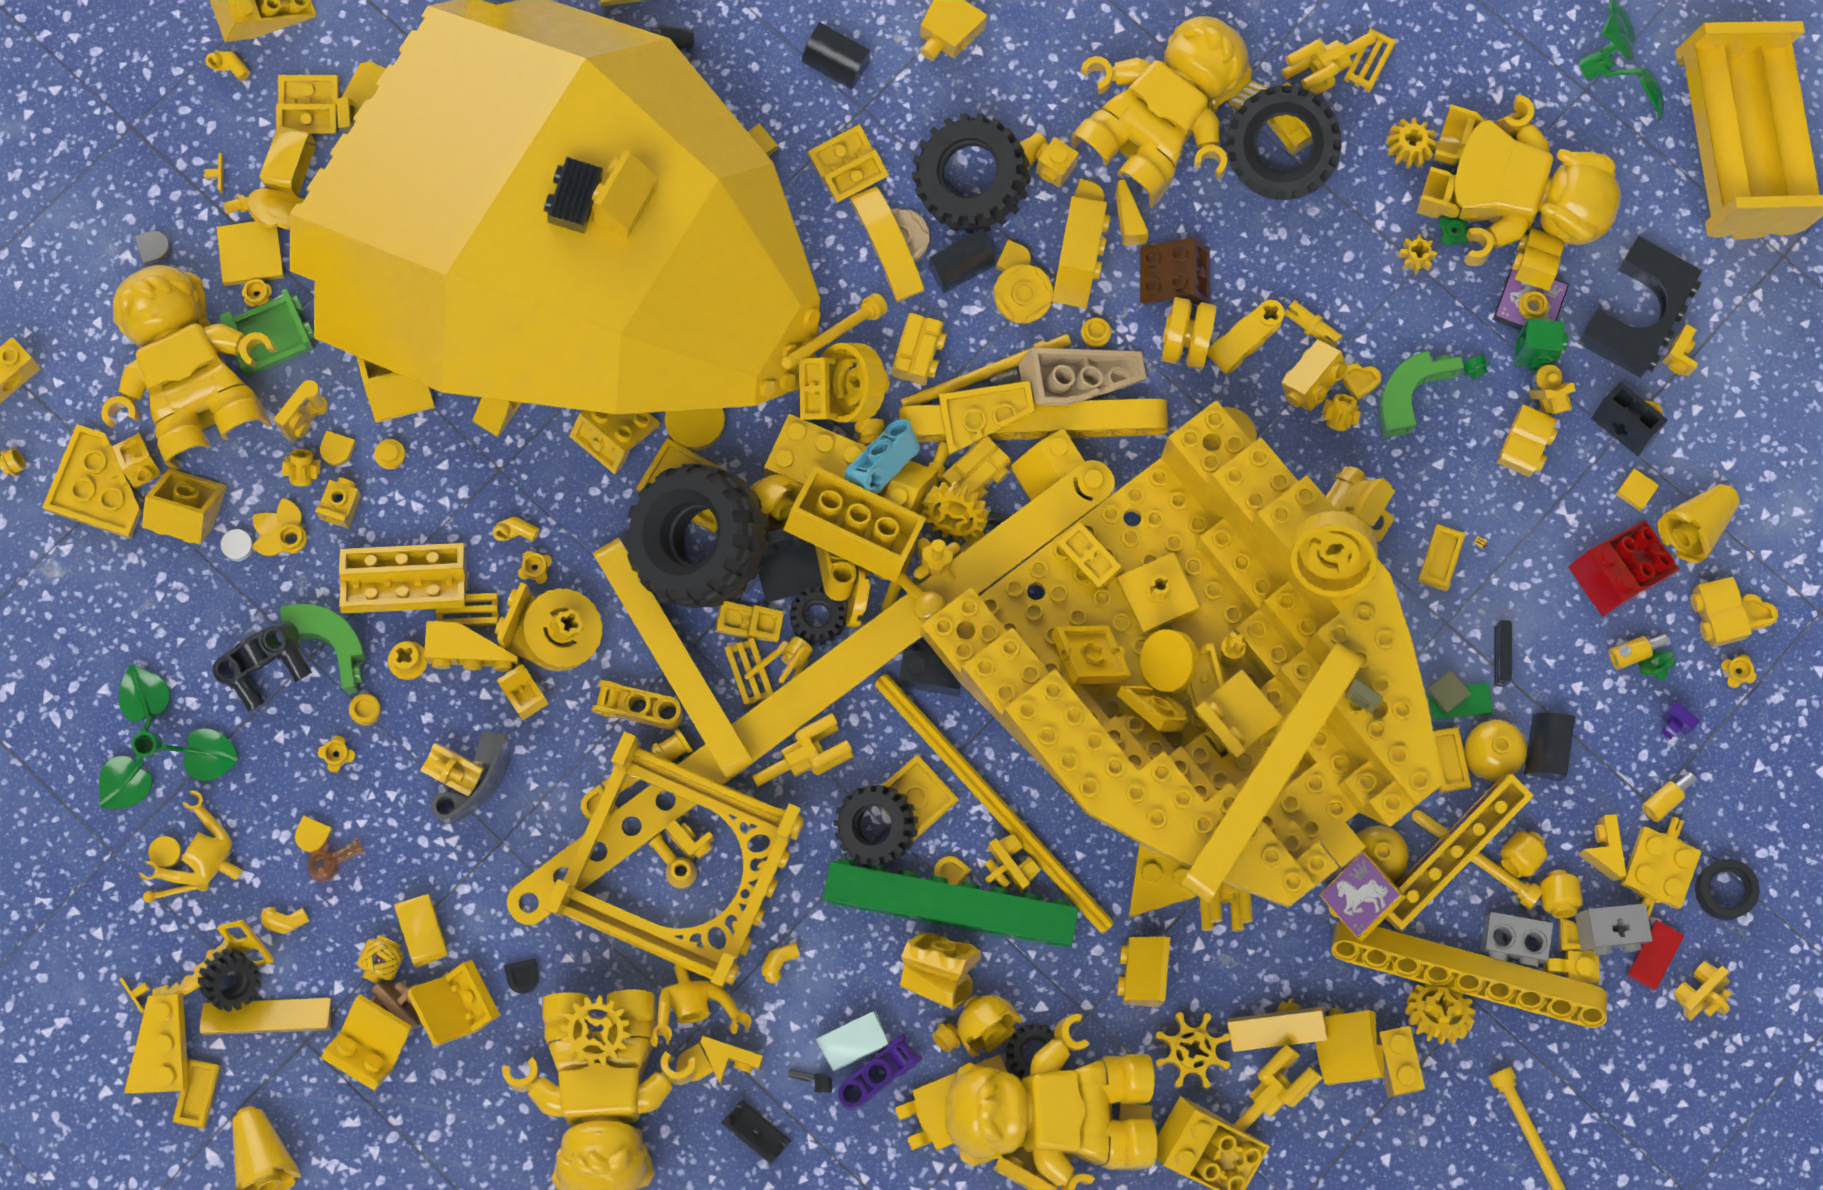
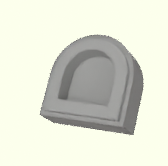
M149 231L135 236L142 262L145 266L161 262L169 255L170 243L163 233Z

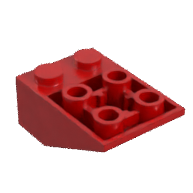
M1646 520L1588 550L1568 566L1602 617L1627 604L1680 570Z

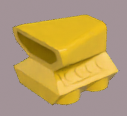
M921 932L906 943L901 956L904 968L900 987L952 1009H956L972 996L973 980L968 975V972L981 960V951L969 943L953 942L942 935Z

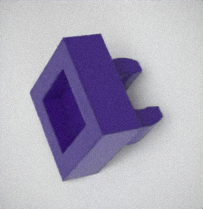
M1675 701L1661 715L1668 723L1660 733L1669 740L1675 737L1679 731L1687 735L1701 720Z

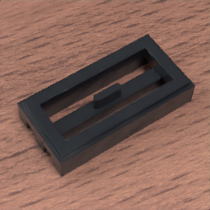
M1500 620L1494 626V687H1505L1512 680V623L1508 620Z

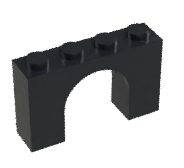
M1638 236L1618 271L1641 282L1655 293L1660 304L1658 322L1643 328L1631 327L1597 309L1577 343L1641 378L1647 370L1652 372L1659 362L1661 356L1657 352L1661 345L1666 347L1675 331L1670 328L1674 321L1679 323L1686 313L1688 307L1684 303L1688 296L1693 298L1702 282L1697 279L1702 270Z

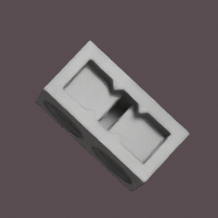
M1490 912L1484 917L1480 953L1488 954V957L1507 961V958L1519 960V965L1537 968L1538 964L1548 961L1553 923ZM1495 931H1501L1506 935L1507 944L1505 946H1500L1494 941L1493 935ZM1526 936L1536 939L1538 943L1536 952L1526 948Z

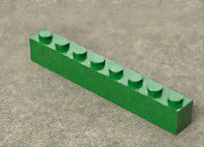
M838 859L837 863L830 862L823 903L1070 949L1072 946L1078 908L1072 907L1071 901L1054 899L1053 903L1041 901V896L1031 893H1023L1022 897L1010 895V890L992 887L991 891L979 889L980 885L971 882H961L960 886L948 884L949 879L939 876H930V880L917 878V873L907 870H899V874L886 872V867L869 864L868 869L856 867V862L848 859Z

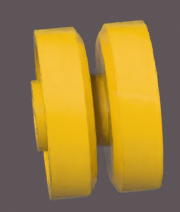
M1174 297L1171 313L1167 316L1162 338L1164 345L1161 361L1177 364L1180 361L1183 347H1187V366L1203 370L1217 306L1201 302L1197 306L1194 320L1190 319L1192 308L1190 300Z

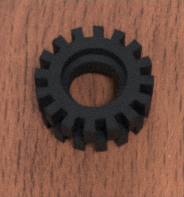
M815 586L813 590H810V588L804 589L805 592L802 594L799 592L796 595V600L792 601L790 623L793 627V632L804 641H809L810 645H815V643L825 645L828 640L832 642L837 634L840 635L845 624L843 602L830 599L825 591L820 589V586ZM814 605L824 606L830 614L828 622L820 627L810 625L805 618L806 612L810 607Z
M222 949L223 955H220L218 952L212 954L215 958L212 962L208 958L204 963L208 967L206 969L200 968L199 973L203 977L198 978V984L201 986L199 990L203 996L217 1009L232 1012V1006L236 1010L242 1009V1002L246 1005L251 1003L248 997L250 995L256 997L258 992L254 988L261 987V981L257 978L262 976L258 970L259 967L243 952L237 949H232V952L229 949ZM238 970L239 976L234 985L222 990L220 984L223 978L231 971Z
M1033 1023L1023 1025L1013 1033L1007 1044L1006 1060L1009 1063V1068L1016 1073L1017 1077L1021 1079L1030 1075L1031 1064L1024 1059L1022 1053L1024 1045L1033 1040L1040 1041L1046 1045L1052 1039H1055L1054 1030H1051L1045 1024Z

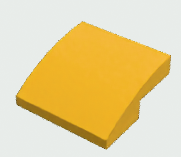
M278 75L276 129L279 125L311 134H337L336 98H339V76Z
M860 124L807 152L813 166L836 203L889 176L876 149L873 150Z
M1371 1010L1325 1016L1328 1039L1315 1042L1325 1084L1335 1085L1384 1078L1383 1046L1377 1044L1376 1013Z

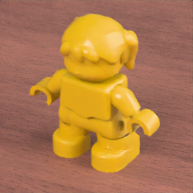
M1198 16L1190 18L1177 26L1168 40V46L1164 52V62L1156 60L1150 63L1145 59L1132 58L1115 62V66L1112 67L1107 59L1094 56L1088 58L1081 67L1082 75L1088 76L1093 71H1100L1105 75L1102 81L1097 82L1098 95L1105 93L1111 87L1112 82L1115 81L1117 85H1128L1129 87L1128 90L1110 99L1101 110L1094 112L1090 118L1085 119L1071 135L1072 147L1076 149L1081 141L1084 140L1100 154L1105 166L1110 163L1118 151L1127 157L1128 160L1119 169L1118 176L1122 178L1124 174H1127L1141 184L1149 194V207L1152 209L1169 189L1185 144L1193 133L1197 147L1201 148L1195 155L1194 169L1200 168L1204 159L1212 158L1219 163L1215 170L1217 179L1223 178L1226 172L1227 156L1224 150L1218 146L1220 121L1214 112L1218 109L1219 105L1238 95L1251 83L1252 69L1249 64L1247 46L1243 38L1234 28L1218 18Z
M1523 95L1516 96L1513 102L1514 110L1521 113L1523 118L1515 120L1510 116L1503 118L1501 127L1504 131L1491 120H1484L1477 112L1451 104L1433 160L1447 165H1455L1459 162L1457 173L1452 175L1448 171L1431 167L1416 214L1437 219L1441 215L1449 218L1458 217L1459 215V218L1465 221L1478 222L1489 220L1490 223H1494L1487 230L1477 227L1468 230L1466 237L1469 242L1477 241L1483 247V250H1471L1466 255L1464 262L1469 266H1479L1485 263L1490 256L1493 246L1499 248L1519 241L1526 230L1532 226L1538 211L1541 212L1540 221L1545 232L1563 239V242L1571 245H1585L1598 240L1610 230L1616 220L1617 211L1620 206L1621 191L1615 179L1616 165L1614 161L1605 154L1571 152L1566 149H1560L1557 157L1563 165L1555 171L1553 177H1550L1549 173L1553 163V156L1550 153L1549 142L1536 125L1530 124L1534 116V106L1530 99ZM1506 132H1508V133H1510V134H1517V135H1516V139H1517V140L1513 139V138H1512L1510 135H1508Z
M153 265L131 274L122 281L113 298V322L139 349L135 354L136 359L130 362L123 370L118 393L121 396L111 397L102 406V420L109 427L113 428L117 424L115 419L116 413L124 407L128 408V417L140 422L141 413L135 401H140L144 392L148 389L150 392V411L155 425L158 448L165 464L174 470H178L180 468L174 457L175 455L199 446L206 449L211 448L203 429L216 424L222 439L226 441L230 439L227 434L230 430L246 422L259 420L267 427L272 426L261 400L226 364L221 354L238 355L240 353L244 362L255 369L257 362L252 359V350L257 345L263 344L269 352H277V347L272 340L262 333L254 332L245 336L243 333L224 324L211 325L207 319L206 294L203 290L202 280L191 272L180 271L166 265Z
M620 990L607 994L606 1004L611 999H614L613 1008L615 1010L621 1007L625 1009L620 1016L621 1019H630V1024L625 1026L624 1030L631 1032V1036L629 1038H622V1041L627 1045L626 1050L617 1048L616 1051L619 1058L614 1060L610 1055L607 1056V1064L605 1066L601 1064L600 1059H595L593 1067H589V1059L585 1057L578 1063L576 1062L578 1057L576 1051L572 1054H567V1050L571 1046L570 1042H561V1038L568 1035V1032L561 1030L560 1026L565 1023L569 1024V1020L564 1016L566 1011L573 1014L576 1012L573 1008V1003L577 1002L584 1006V999L588 995L582 993H554L546 995L542 999L544 1039L558 1071L559 1087L545 1077L539 1078V1067L533 1057L528 1061L530 1073L527 1077L515 1079L512 1077L513 1071L511 1067L503 1065L502 1073L511 1089L516 1092L529 1091L528 1096L543 1114L551 1117H564L567 1124L573 1125L562 1136L561 1149L557 1152L554 1172L551 1177L553 1184L557 1190H636L647 1187L655 1175L652 1160L644 1146L641 1129L634 1128L627 1123H634L639 1120L640 1114L658 1109L673 1089L671 1084L684 1085L693 1080L697 1072L695 1056L688 1058L689 1062L685 1070L674 1072L669 1068L672 1061L671 1055L665 1051L661 1058L662 1072L660 1074L655 1072L642 1083V1077L653 1049L651 1041L645 1037L651 1039L654 1028L657 1026V1002L655 995L650 991ZM578 1018L574 1025L575 1039L582 1034L583 1026ZM616 1023L609 1029V1037L613 1043L618 1033ZM590 1029L588 1033L590 1037L596 1035L601 1039L603 1038L601 1031L591 1032ZM587 1045L584 1048L590 1052L603 1051L599 1046Z
M1074 1014L1061 1019L1055 1026V1039H1052L1033 1056L1030 1075L1024 1077L1022 1081L1014 1074L1000 1072L996 1068L983 1067L971 1062L960 1067L945 1101L947 1133L952 1142L958 1147L960 1159L972 1167L986 1164L1003 1155L1014 1154L1023 1143L1024 1149L1027 1152L1033 1153L1037 1170L1057 1186L1061 1185L1060 1190H1075L1078 1183L1088 1185L1095 1180L1094 1177L1088 1174L1074 1175V1167L1064 1154L1095 1166L1101 1165L1100 1167L1109 1170H1142L1154 1166L1157 1156V1133L1151 1119L1112 1120V1104L1117 1102L1123 1104H1144L1151 1100L1154 1091L1152 1059L1148 1054L1105 1056L1096 1060V1062L1077 1069L1060 1071L1070 1056L1069 1051H1077L1090 1045L1086 1039L1076 1042L1069 1035L1070 1025L1080 1023L1083 1015Z

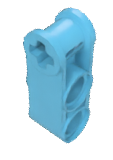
M906 419L891 422L878 438L870 443L866 450L847 467L844 479L874 494L881 492L883 487L901 471L902 467L920 451L921 446L910 422Z

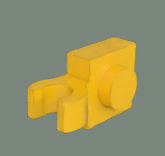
M1566 951L1565 960L1548 958V961L1543 963L1544 972L1565 974L1566 978L1588 984L1600 983L1599 956H1594V951Z

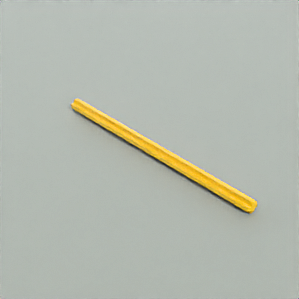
M888 674L880 676L875 682V687L1010 835L1014 834L1023 849L1102 934L1106 933L1114 924L1110 916Z

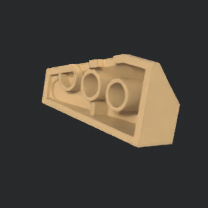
M1031 348L1018 363L1021 382L1030 381L1032 398L1037 405L1068 406L1143 382L1147 379L1142 351Z

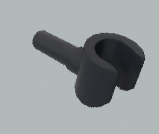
M789 1070L788 1077L814 1082V1092H832V1078L823 1073L808 1074Z

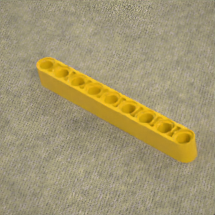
M1164 399L1080 401L1068 406L1037 405L1033 402L1034 413L988 437L991 440L1045 439L1063 428L1070 438L1162 435L1169 432L1167 401ZM940 405L905 406L899 409V419H906L910 422L918 442H946Z
M617 537L592 552L725 777L728 779L754 763L655 596L639 582L638 572L632 570L627 556L628 551L620 538Z
M1336 642L1180 884L1207 903L1210 902L1365 659Z
M1341 920L1334 926L1331 952L1335 958L1341 961L1429 985L1445 987L1451 991L1589 1028L1600 1027L1607 1020V993L1599 986L1376 927L1363 941H1360Z

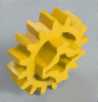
M953 481L951 487L942 482L940 487L934 485L931 491L927 493L923 501L922 513L927 514L926 523H934L933 531H943L942 536L944 538L948 535H953L954 541L957 542L960 536H962L967 542L971 536L977 538L988 522L989 511L984 509L986 501H978L979 493H969V486L967 485L961 489L958 488L957 482Z
M1424 983L1423 987L1417 984L1414 991L1410 993L1406 1001L1408 1005L1405 1009V1014L1411 1015L1408 1020L1409 1025L1416 1024L1418 1026L1415 1033L1421 1034L1425 1032L1427 1034V1041L1430 1042L1433 1037H1436L1439 1044L1443 1045L1447 1038L1452 1044H1455L1458 1037L1461 1039L1466 1037L1475 1022L1473 1017L1476 1010L1470 1008L1473 1001L1472 999H1464L1462 997L1463 993Z
M599 995L596 1002L592 1003L590 997L586 996L584 1006L577 1002L573 1003V1008L576 1011L574 1014L566 1011L564 1016L569 1020V1024H561L560 1029L567 1031L568 1035L562 1037L561 1042H570L571 1046L567 1050V1054L569 1055L576 1051L578 1053L576 1062L580 1063L585 1057L589 1059V1067H593L595 1059H600L601 1064L605 1066L607 1064V1056L610 1055L614 1060L619 1058L616 1051L617 1048L626 1050L627 1045L622 1041V1038H629L631 1036V1032L624 1030V1027L630 1024V1019H621L620 1016L625 1009L621 1007L615 1010L613 1008L614 999H611L608 1004H604L602 995ZM599 1009L608 1014L604 1017L593 1016L588 1010ZM578 1018L583 1027L582 1034L575 1039L574 1025ZM589 1023H592L594 1026L600 1024L603 1026L601 1031L602 1039L596 1035L592 1037L588 1035L591 1029ZM616 1023L618 1033L613 1043L609 1037V1029ZM587 1045L599 1046L603 1051L590 1052L584 1048Z

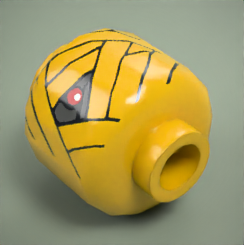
M380 935L376 939H368L357 961V966L364 971L362 977L374 983H380L382 979L387 981L394 979L404 958L403 952L399 950L401 945Z

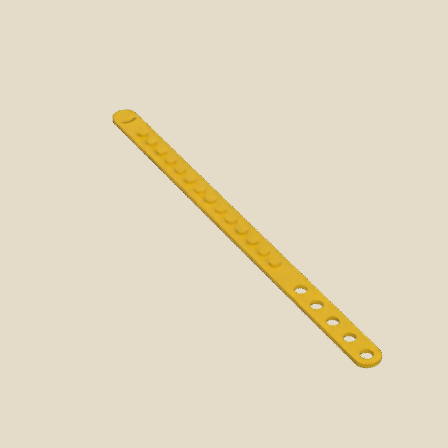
M1095 460L1080 464L955 557L950 567L956 577L954 582H946L942 575H931L919 584L918 587L923 592L932 591L938 593L947 605L970 587L979 595L1109 498L1115 485L1111 470L1104 463ZM1074 478H1076L1078 481V488L1083 495L1092 498V501L1083 499L1079 494H1077L1074 488ZM908 593L731 724L753 762H756L903 652L904 649H907L922 638L920 630L923 623L914 612L915 600ZM706 744L678 764L723 785L746 769L744 768L727 779ZM652 784L609 815L598 842L606 845L607 855L602 861L595 862L591 859L589 860L576 889L582 892L665 830V827L673 820L677 821L698 804L673 794L676 800L674 807L664 811L658 808L656 799L660 793L666 790ZM628 817H636L641 822L642 828L635 836H628L622 830V824ZM583 835L511 889L507 897V908L517 922L524 925H535L551 915L544 908L555 885L554 874L560 868L569 869ZM527 893L535 894L539 900L538 908L531 913L524 912L520 907V899Z

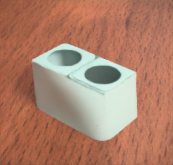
M876 1011L868 1013L816 1039L833 1072L888 1045Z

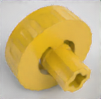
M863 343L833 344L820 357L836 358V364H829L830 413H837V419L832 420L837 422H859L870 419L879 410L884 400V394L888 392L890 386L888 372L885 371L881 359L872 347ZM856 364L855 368L849 370L850 367H853V365Z
M1338 511L1320 512L1306 519L1296 530L1292 541L1290 558L1292 571L1298 581L1314 593L1330 597L1353 594L1363 589L1375 574L1378 557L1377 538L1372 528L1355 515ZM1319 551L1320 556H1321L1324 560H1326V561H1328V562H1330V563H1337V564H1329V563H1326V562L1322 561V560L1319 558L1317 552Z
M561 588L546 591L536 597L526 607L519 622L521 646L526 655L535 664L544 669L559 672L572 670L587 661L599 647L603 633L601 616L590 599L580 592ZM564 620L568 622V631L564 630ZM544 628H547L548 635H549L550 638H551L552 640H554L556 643H561V644L569 643V644H566V645H558V644L553 643L552 641H550V639H549L548 636L546 635V629H544Z

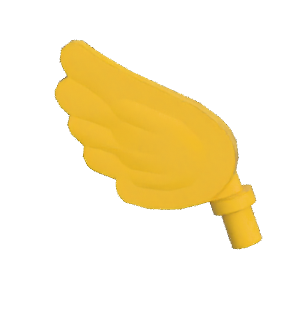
M261 188L253 191L248 197L238 195L236 199L224 202L223 208L226 214L236 211H248L256 222L268 229H274L278 226L290 230V213L297 203L302 204L304 199L279 190Z

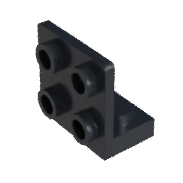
M784 528L765 533V540L769 541L767 555L763 554L759 564L762 566L759 578L765 600L768 603L796 596L799 592L802 594L806 588H810V590L815 589V586H820V589L824 588L814 544L784 531Z

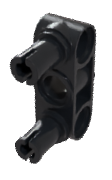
M281 621L248 637L234 646V649L219 657L212 667L214 677L222 684L229 686L231 690L234 689L248 712L265 703L251 680L253 677L251 673L261 669L275 659L283 661L295 683L310 675L312 671L298 650L300 646L298 645L299 632L297 627L289 621ZM276 632L281 635L282 643L277 639ZM229 662L234 665L235 673L230 669Z

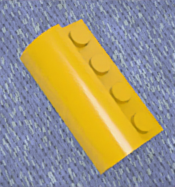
M464 543L340 549L339 577L341 585L339 607L341 614L465 607L468 577Z

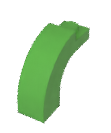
M1429 351L1407 359L1394 371L1381 394L1378 405V422L1382 439L1412 433L1417 425L1412 408L1413 391L1425 383L1458 377L1464 368L1461 356L1452 358L1451 355H1443L1435 358L1434 362H1432Z
M298 604L280 607L281 620L289 621L297 627L299 642L317 640L325 642L335 649L338 657L342 689L347 695L359 693L358 683L363 682L360 664L355 665V663L367 661L360 639L350 625L336 613L320 606Z

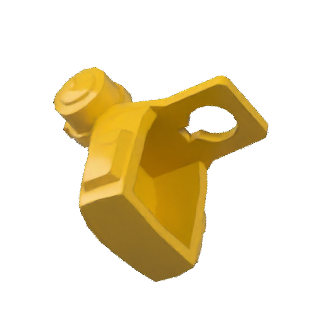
M1345 466L1340 473H1337L1336 481L1326 495V498L1338 512H1347L1364 520L1369 527L1374 526L1381 516V528L1373 530L1377 542L1383 539L1394 521V516L1387 512L1385 508L1395 490L1384 478L1367 480L1364 472L1360 469Z

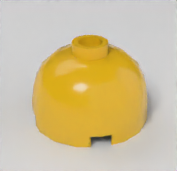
M774 474L755 482L751 487V490H754L761 500L762 513L767 515L769 530L765 531V533L785 527L790 510L803 487L802 484L786 475Z
M1494 719L1480 723L1468 734L1463 749L1467 767L1478 778H1484L1491 782H1497L1503 774L1512 773L1515 775L1518 773L1527 757V744L1524 735L1515 725L1504 720Z
M1382 825L1369 826L1357 832L1356 835L1367 847L1364 852L1368 853L1393 883L1399 881L1407 870L1410 858L1408 845L1402 835L1393 828Z
M976 995L964 1003V1009L960 1013L957 1022V1031L965 1049L971 1056L976 1057L980 1056L977 1052L978 1050L985 1048L989 1053L1003 1045L1016 1031L1013 1027L1016 1021L1021 1025L1022 1019L1008 1000L997 995H985L982 997Z

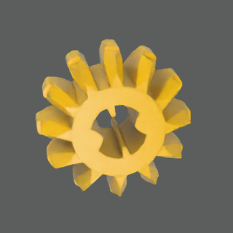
M1414 117L1409 124L1403 118L1398 126L1394 125L1389 131L1390 136H1387L1385 143L1390 146L1387 151L1388 156H1397L1394 161L1395 165L1404 161L1406 169L1410 168L1412 163L1419 168L1423 165L1424 160H1431L1433 156L1432 151L1436 149L1437 142L1432 140L1435 136V130L1426 131L1427 121L1418 125L1417 119ZM1410 141H1413V142H1414V143H1413V146H1412V145H1409V142H1410Z

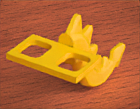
M244 919L219 925L217 930L224 937V941L216 949H211L206 953V959L208 958L212 962L215 959L212 954L218 952L220 955H223L222 949H229L231 952L232 949H237L246 956L247 954L244 951L257 949L265 958L253 961L257 966L273 963L275 960ZM240 927L247 937L241 939L234 938L227 929ZM204 962L196 965L193 968L194 974L185 976L181 985L177 982L170 989L169 985L154 988L152 995L183 993V996L193 992L200 987L198 978L203 977L199 973L200 968L206 969L208 966Z

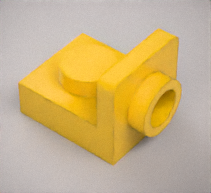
M1688 324L1677 334L1662 361L1668 365V368L1673 373L1689 376L1698 366V362L1688 357L1696 344V341L1692 340L1697 331V329Z
M140 433L112 446L123 473L134 488L161 475Z
M673 820L665 827L667 835L690 860L696 856L698 859L703 858L713 848L711 843L714 841V836L710 831L695 843L693 839L696 838V835L685 823L680 826L676 820Z

